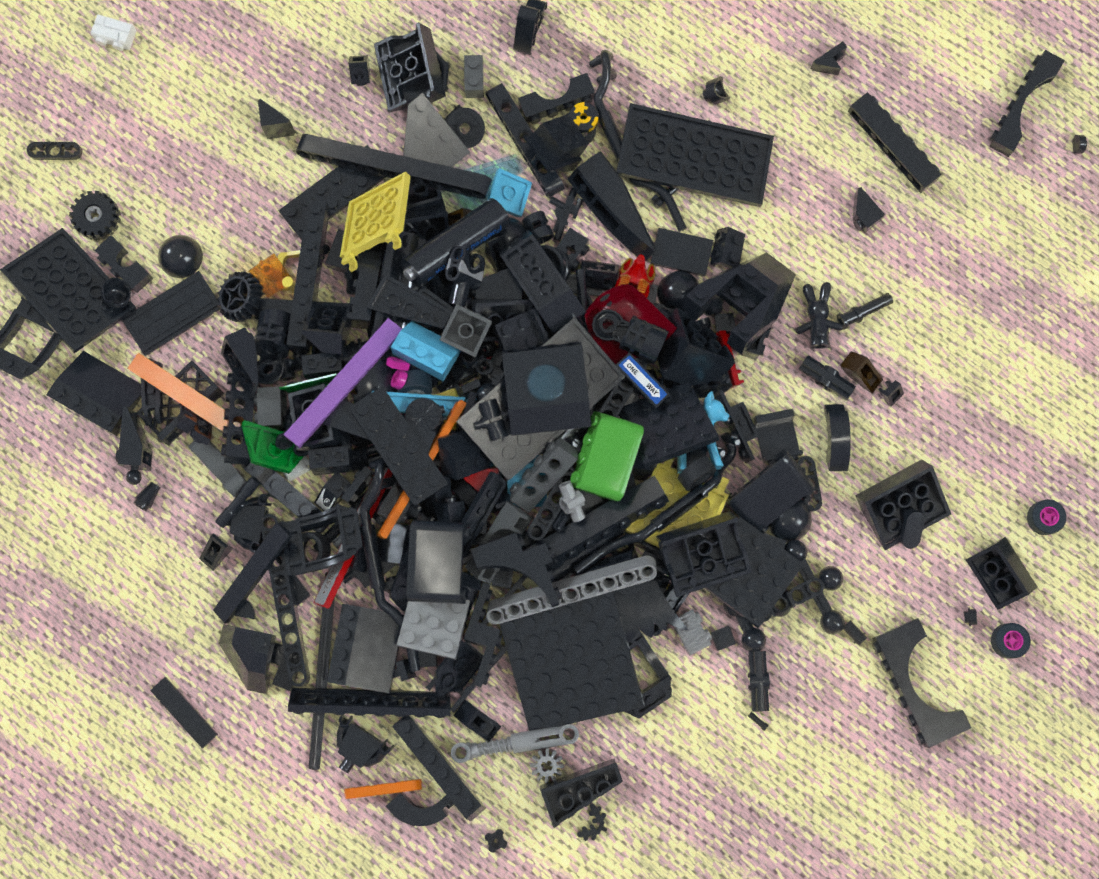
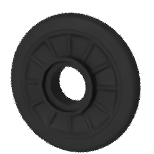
M459 108L450 113L446 119V123L467 149L476 146L482 140L485 133V124L481 115L475 110ZM462 123H467L470 126V131L467 134H463L460 131Z

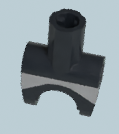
M457 246L452 250L445 275L448 280L453 282L448 304L453 306L460 304L465 307L469 289L474 291L481 285L485 269V259L477 253L469 257V251L464 246ZM463 250L462 257L457 259L458 252ZM479 258V264L474 267V260Z

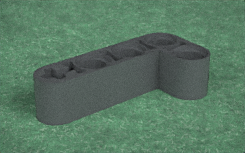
M193 441L188 446L191 451L219 479L223 487L233 497H236L247 482L246 478L232 466L233 464L224 463V456H221L220 451L211 441L207 446Z

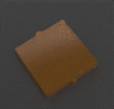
M275 253L264 260H260L259 264L248 270L253 275L252 277L260 280V284L264 287L262 291L267 298L278 291H282L284 288L282 285L283 278L291 277Z

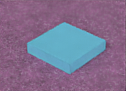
M499 168L496 170L487 200L490 198L497 200L508 214L520 218L522 217L532 182Z

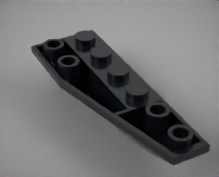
M601 151L578 166L567 180L599 221L637 257L640 254L644 255L646 262L657 250L622 178Z

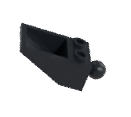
M123 407L119 450L116 451V461L118 465L130 470L126 474V481L131 485H137L142 479V475L138 470L151 471L153 451L138 414L128 407Z

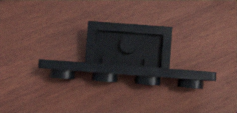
M723 390L714 393V399L720 401L725 411L729 414L728 421L724 423L728 425L731 431L730 435L740 440L738 445L740 458L745 463L755 460L747 442L759 437V434L744 402L730 407Z

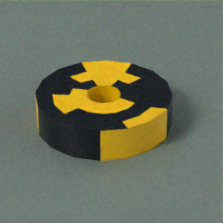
M578 103L572 107L569 113V117L581 133L590 132L597 126L599 119L598 111L590 103ZM586 116L587 118L583 120L580 117Z

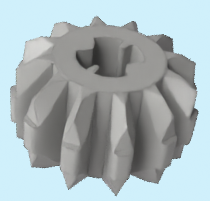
M546 748V755H543L542 751L538 750L540 758L535 755L532 756V759L537 763H530V767H537V769L532 771V775L540 773L537 778L538 781L545 776V783H548V776H551L552 780L556 781L554 773L559 776L562 775V772L557 768H564V764H557V762L562 760V756L554 758L557 753L556 750L549 755V748ZM542 762H552L550 766H553L552 769H543L544 765H541Z

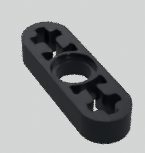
M32 142L27 146V154L34 160H77L83 153L82 148L76 142ZM37 147L41 151H38L35 155L32 151L36 150ZM58 147L60 149L59 153L55 156L51 155V149ZM74 147L77 151H75L72 155L68 151H71Z
M803 456L798 460L797 464L804 473H806L805 467H801L804 460L811 464L808 467V473L813 472V475H807V477L814 481L813 491H816L817 494H813V499L818 501V504L815 505V508L812 505H808V502L811 501V496L803 497V501L808 505L811 512H815L822 506L816 466L811 457Z

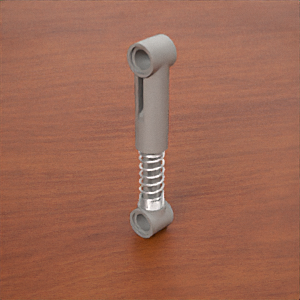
M567 724L559 727L513 733L507 739L501 738V740L496 739V741L491 739L490 742L486 740L484 743L480 741L478 744L476 742H460L452 747L451 757L457 763H464L482 755L487 756V754L492 755V753L497 755L498 752L503 753V751L507 753L508 751H513L516 754L568 745L577 741L579 732L574 725ZM567 728H571L575 732L574 737L570 740L565 739L563 736V732ZM559 734V738L542 741L539 738ZM458 747L466 749V757L459 758L456 755Z

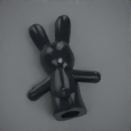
M829 282L822 284L819 300L815 298L813 287L810 284H805L803 286V293L808 302L807 313L811 321L797 327L796 333L802 334L810 330L811 349L830 348L828 328L838 331L843 329L841 323L827 320L829 315L827 302L831 293V284Z

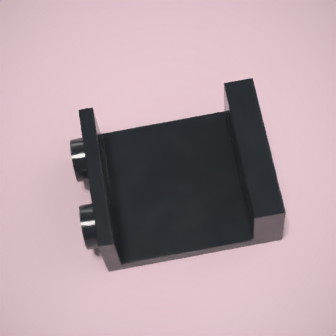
M793 409L754 417V425L759 434L757 438L763 463L768 462L770 464L772 460L776 462V455L783 449L794 460H798V456L803 454V450H799L793 424V417L795 416Z

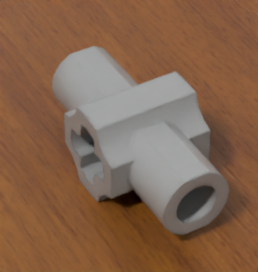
M571 481L561 483L559 485L562 497L559 498L561 509L571 515L573 522L583 520L585 518L582 506L585 505L583 494L577 489L574 490Z

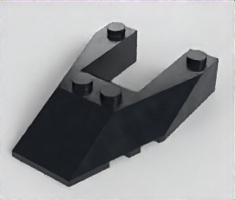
M766 252L722 271L698 284L686 295L682 309L697 320L717 300L723 299L745 316L731 331L727 341L729 346L742 355L777 321L796 274Z

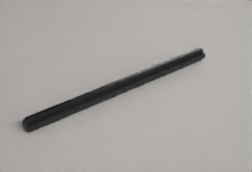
M335 598L329 609L322 607L315 688H327ZM313 713L308 768L311 770L320 769L325 713L322 715Z

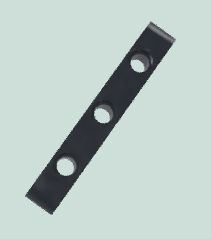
M501 83L486 91L489 102L547 198L563 191L565 187L557 172L542 174L539 170L545 167L541 161L537 165L531 162L536 154L527 143H523L520 140L524 135L533 132L505 86ZM504 108L511 109L509 112H503L502 110Z

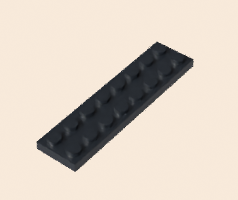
M292 688L288 702V712L295 714L306 712L316 715L334 713L335 715L354 714L363 716L365 714H374L375 716L395 715L397 717L414 715L415 717L435 716L437 718H444L450 716L451 711L450 693L436 697L433 691L391 690L390 693L363 689Z

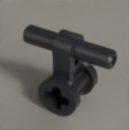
M302 358L283 359L284 372L279 381L286 382L295 379V373L303 370Z

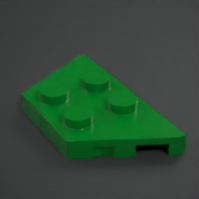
M245 420L242 422L241 426L252 464L289 474L304 457L294 453V444L287 450H281L276 447V437L283 433V431Z

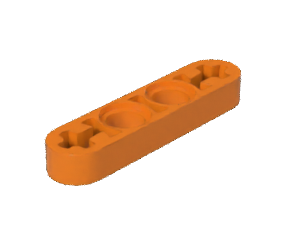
M414 779L396 783L345 788V799L421 790L422 781L421 779Z

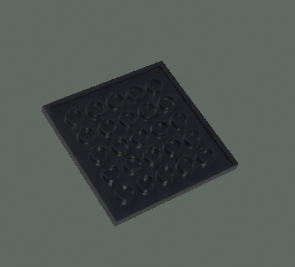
M614 591L500 624L529 731L559 727L644 707L645 703Z

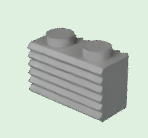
M692 609L679 616L688 630L675 626L674 628L689 656L711 645L710 640H712L709 631L707 629L704 630L700 624L703 620L698 611L694 613Z

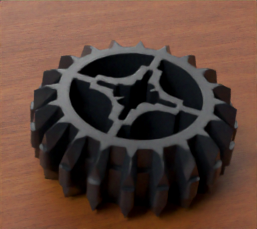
M245 271L235 272L234 275L229 274V278L224 279V284L220 285L221 290L217 292L219 297L216 300L219 303L217 307L220 309V313L226 319L234 322H246L247 319L252 320V315H257L256 310L261 309L259 305L261 302H264L261 298L265 294L262 291L264 287L260 284L261 281L255 275Z

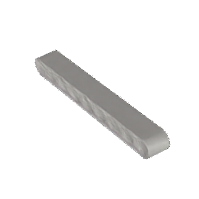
M642 556L552 582L553 588L558 587L562 598L558 600L560 605L556 607L650 581L657 574L656 561L651 556ZM647 566L651 567V569L645 570L643 568ZM626 572H631L632 574H631V575H625L624 573H626ZM606 578H612L613 580L607 581V580H605V579H606ZM592 583V584H594V585H593V586H587L586 584ZM535 587L490 601L486 617L491 624H501L553 608L542 589Z

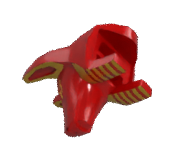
M641 254L634 262L632 258H628L620 268L619 279L615 287L629 284L648 298L650 287L656 275L655 266L650 264L648 269H646L645 257Z

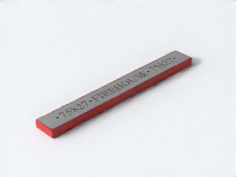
M385 468L384 478L392 477L393 474L390 469ZM374 476L357 510L360 526H362L360 508L372 489ZM386 488L381 490L378 499L370 509L371 519ZM342 544L337 553L343 551ZM354 555L350 559L330 567L313 603L327 609L330 608Z

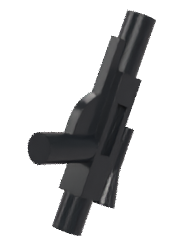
M574 188L570 189L566 203L553 196L549 201L550 204L556 206L555 215L557 221L553 232H555L553 239L559 242L566 225L569 223L567 222L569 215L573 214L572 218L576 219L578 211L584 202L581 198H577V203L574 205L577 195Z

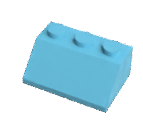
M413 321L399 332L391 346L393 355L442 381L445 380L461 350L440 341L441 336Z

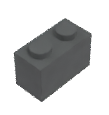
M464 55L466 98H484L483 55Z

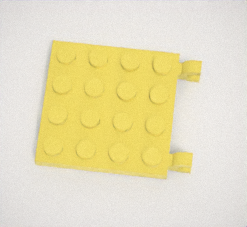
M406 171L349 201L340 257L342 258L341 264L346 265L349 263V270L351 272L358 268L355 257L379 243H389L392 241L394 250L401 248L402 243L399 234L404 229L411 177Z
M675 458L664 461V464H657V468L652 473V476L655 475L664 490L669 502L663 508L650 512L644 519H638L631 523L625 532L632 534L641 531L650 524V520L689 492L685 490L677 479L679 476L677 470L671 468ZM722 477L720 484L708 493V497L661 532L656 531L644 541L659 547L657 535L720 515L729 497V494L724 493L729 479Z

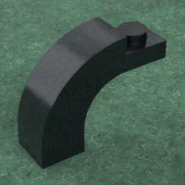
M844 404L825 405L824 414L828 429L826 455L828 470L848 471L851 451L848 411H845Z
M401 792L386 805V808L398 820L406 824L429 826L447 817L449 814L444 810V807L449 809L454 804L446 795L433 806L420 807L412 803Z

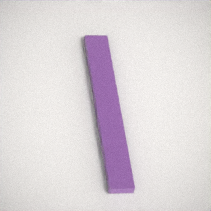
M388 318L284 433V436L301 448L392 346L402 328Z

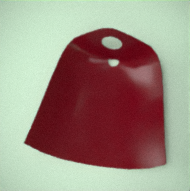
M622 284L603 292L593 301L585 313V322L592 338L615 365L629 352L619 349L620 343L614 340L607 341L596 336L592 323L593 318L600 311L614 310L621 315L623 320L628 322L635 315L639 319L646 320L648 323L668 330L669 333L666 340L677 329L641 292L629 284ZM610 294L606 300L600 301L603 296ZM612 301L611 306H606L608 302ZM605 322L603 324V327L607 330V328L612 324L610 322Z

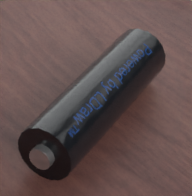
M490 198L401 259V266L405 277L415 286L422 287L446 270L451 252L455 247L464 246L471 253L510 225V220L506 210L497 200ZM463 250L458 252L457 259L462 257Z

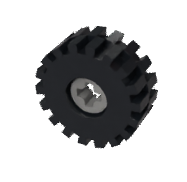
M87 191L88 195L80 194L81 199L78 200L76 198L74 200L76 205H71L70 207L73 212H69L73 227L82 236L90 240L93 238L97 241L101 237L106 239L108 234L113 235L112 230H117V223L121 222L119 218L121 212L118 210V205L110 196L105 193L101 194L100 191H95V194L92 191ZM97 211L99 216L93 218L91 213H96Z

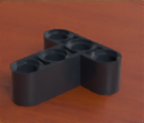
M528 0L526 6H520L515 30L514 51L528 55L532 54L531 49L535 45L536 34L543 21V13L547 9L548 2Z

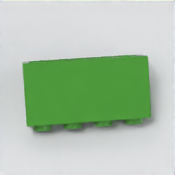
M594 411L590 417L591 427L588 428L587 434L583 438V446L578 454L577 465L571 475V483L577 490L603 499L620 501L625 493L644 429L639 424Z

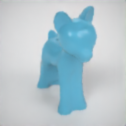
M713 391L709 392L704 399L703 408L713 426L717 421H728L729 414L725 411L723 404L714 399ZM716 442L707 445L711 462L719 470L724 465L718 453ZM686 453L677 456V474H680L687 467Z

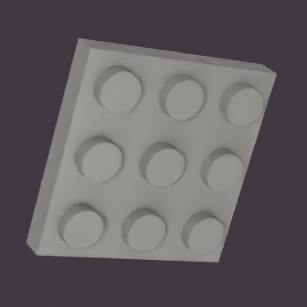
M466 600V604L408 601L397 646L456 660L470 600Z

